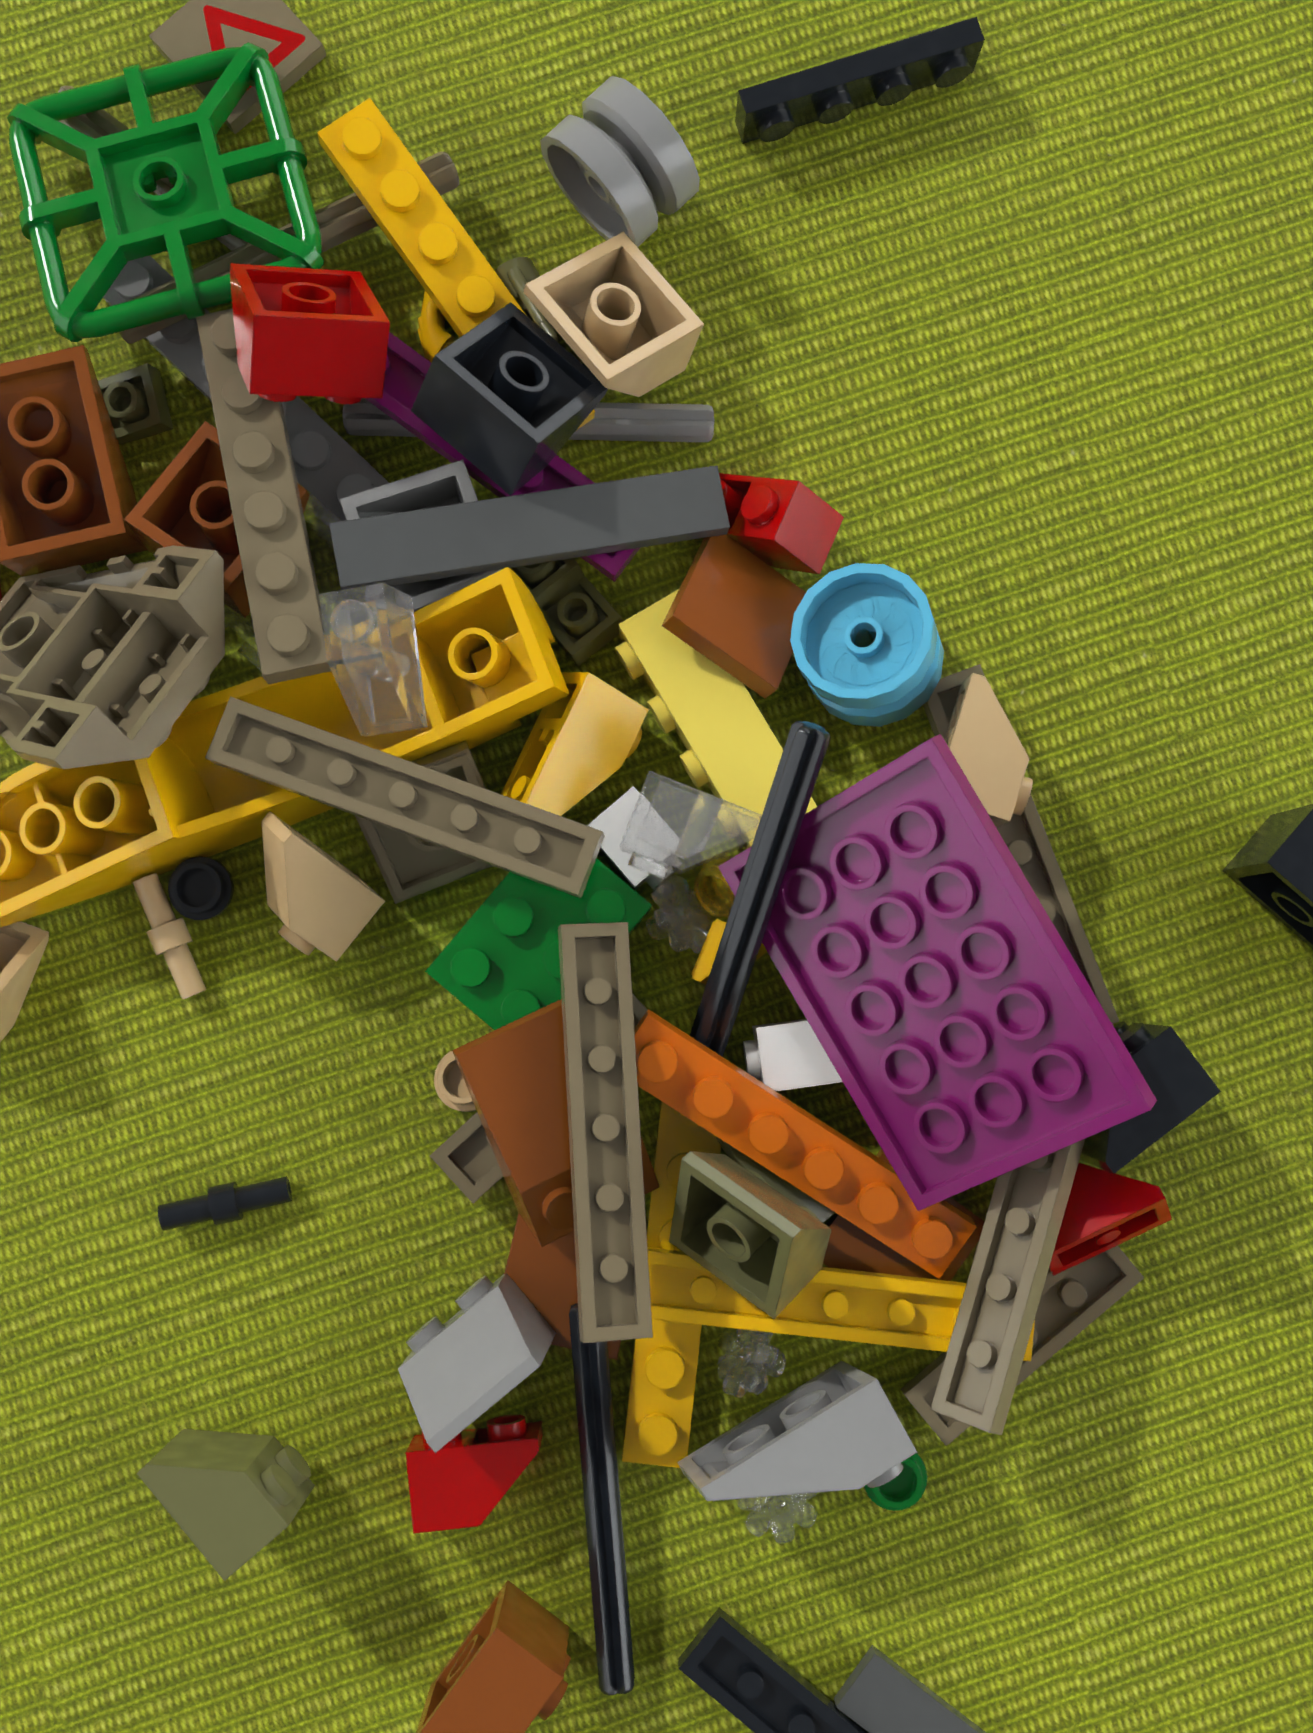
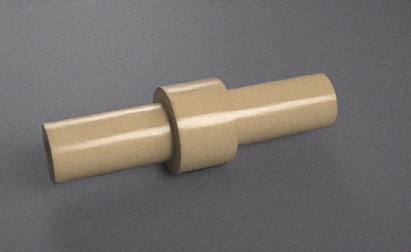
M157 873L134 881L133 886L152 928L146 932L156 956L163 954L182 1000L205 991L206 987L187 943L193 940L183 917L176 919Z

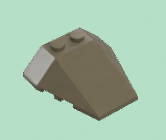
M173 545L158 548L154 554L156 560L133 564L125 555L110 558L107 563L109 570L87 574L80 565L20 577L0 601V735L6 740V743L22 759L60 769L149 758L155 748L167 740L171 734L172 725L192 698L207 686L210 674L225 655L224 560L216 550Z

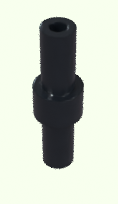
M287 1176L238 1187L236 1182H230L209 1187L208 1194L159 1205L158 1218L161 1229L165 1231L213 1220L215 1225L242 1220L244 1212L292 1202L290 1182Z

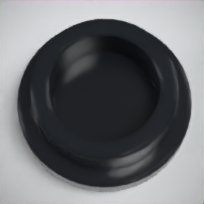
M193 857L185 860L175 868L169 879L168 894L173 907L181 915L193 920H209L219 916L227 909L233 898L234 884L230 872L220 862L207 857Z

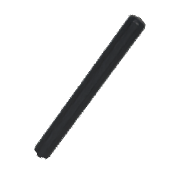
M796 721L791 725L690 1033L691 1037L722 1057L830 742V734L824 727L808 721Z
M575 1303L570 1308L569 1324L599 1689L606 1695L627 1694L634 1688L635 1674L607 1341L583 1343L580 1341L578 1303Z

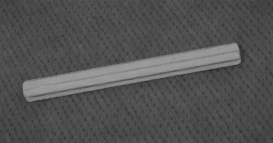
M362 398L358 403L344 404L343 425L346 432L350 435L416 437L365 398ZM599 402L594 408V419L575 431L569 440L709 442L714 435V411L712 406L703 404Z

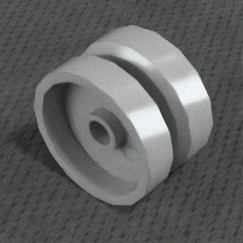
M611 76L582 102L583 118L569 114L540 140L541 152L551 175L563 194L600 236L608 240L624 231L632 242L639 247L658 229L657 211L666 215H671L678 211L699 191L700 178L690 152L664 113L641 90L626 79Z

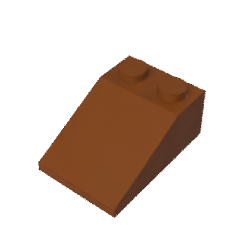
M84 345L0 364V563L24 577L147 551L124 520L137 504L136 496L87 348Z
M562 999L452 1050L517 1211L541 1247L574 1231ZM641 1137L645 1195L660 1186Z

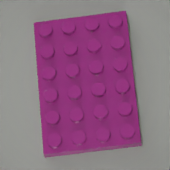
M941 734L930 738L805 814L762 943L918 1211L1148 1112L1153 1108L1157 1101L1156 1097ZM751 847L718 866L735 896Z

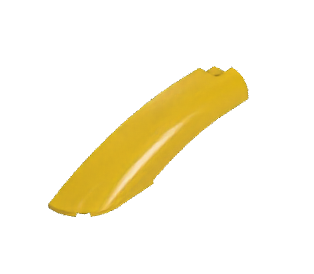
M506 567L392 623L330 649L334 671L269 685L263 676L192 700L172 725V731L167 740L155 748L149 758L70 769H60L35 762L12 774L0 783V927L133 884L138 879L157 873V875L174 870L187 859L210 857L262 837L261 821L269 811L291 826L334 808L214 764L205 758L230 696L410 762L467 741L469 748L472 749L521 726L520 718L570 696L551 647L555 639L530 590L511 568Z

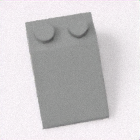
M840 1361L677 1463L683 1474L706 1501L854 1490L860 1489L865 1485L870 1488L878 1487L898 1476L904 1468L901 1462L917 1453L877 1378L844 1361Z

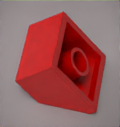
M230 263V285L237 361L249 394H258L261 398L274 402H289L296 399L297 396H320L339 404H355L360 402L362 398L383 399L390 321L360 271Z

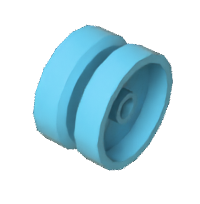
M855 563L831 571L807 590L794 612L790 642L797 666L807 680L813 694L830 714L852 725L880 727L907 718L929 700L941 678L944 649L927 596L909 575L885 564Z

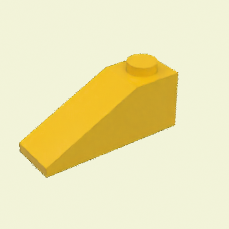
M562 672L570 696L542 708L501 795L562 816L623 766L625 759L630 757L637 749L642 738L641 726L649 709L590 672Z

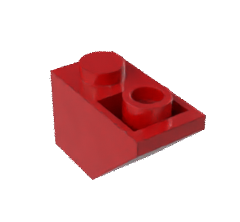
M719 473L730 525L727 532L728 536L774 568L813 574L821 573L844 518L840 513L800 481Z
M523 1415L495 1417L487 1421V1427L463 1430L436 1453L426 1442L423 1432L421 1435H414L406 1451L413 1534L480 1526L539 1452L543 1436L542 1421L526 1423V1417Z

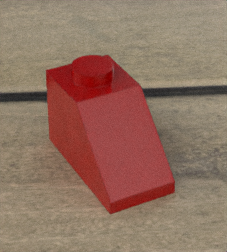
M1078 1163L1049 1266L1053 1276L1172 1220L1166 1198L1160 1187Z

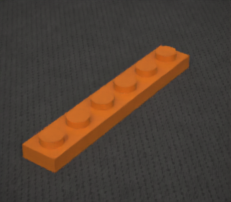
M648 1009L635 1027L638 1087L936 1278H941L977 1226L970 1216L945 1200L918 1211L891 1165Z

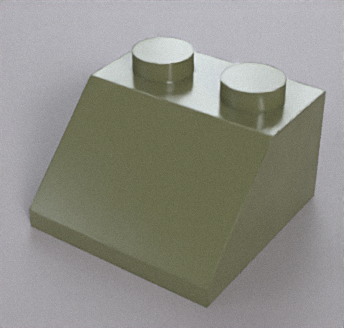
M690 1151L681 1160L669 1242L775 1319L822 1269L832 1229L822 1223L811 1210L798 1206L769 1186L758 1173L745 1169L725 1154Z
M183 1429L137 1472V1475L224 1581L290 1525L315 1487L309 1479L311 1471L302 1455L292 1446L286 1445L283 1447L275 1436Z

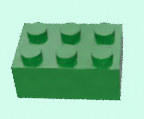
M597 858L581 898L509 872L425 972L493 1030H496L562 999L558 927L560 925L628 922V933L630 935L650 912L652 905Z

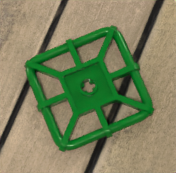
M248 42L242 47L223 48L142 70L140 64L124 67V75L42 96L26 105L18 103L7 117L11 125L9 129V146L24 208L19 215L22 233L27 239L31 240L45 306L54 323V329L58 335L71 342H79L84 338L103 337L186 314L188 320L204 315L206 308L232 302L230 274L196 283L187 245L231 234L282 259L265 264L266 266L321 269L324 265V260L321 256V232L304 169L307 166L305 149L301 141L295 139L280 81L269 61L268 53L257 45ZM218 79L196 112L156 122L152 107V96ZM249 86H253L257 92L269 142L221 154L216 134ZM131 102L137 127L94 139L59 121ZM44 142L87 163L94 188L48 200L36 144ZM269 173L278 175L295 237L235 208L229 184ZM161 178H168L171 185H174L165 194H148L157 190L156 181ZM101 219L106 241L69 292L57 237L64 228ZM168 251L176 289L95 310L128 261Z

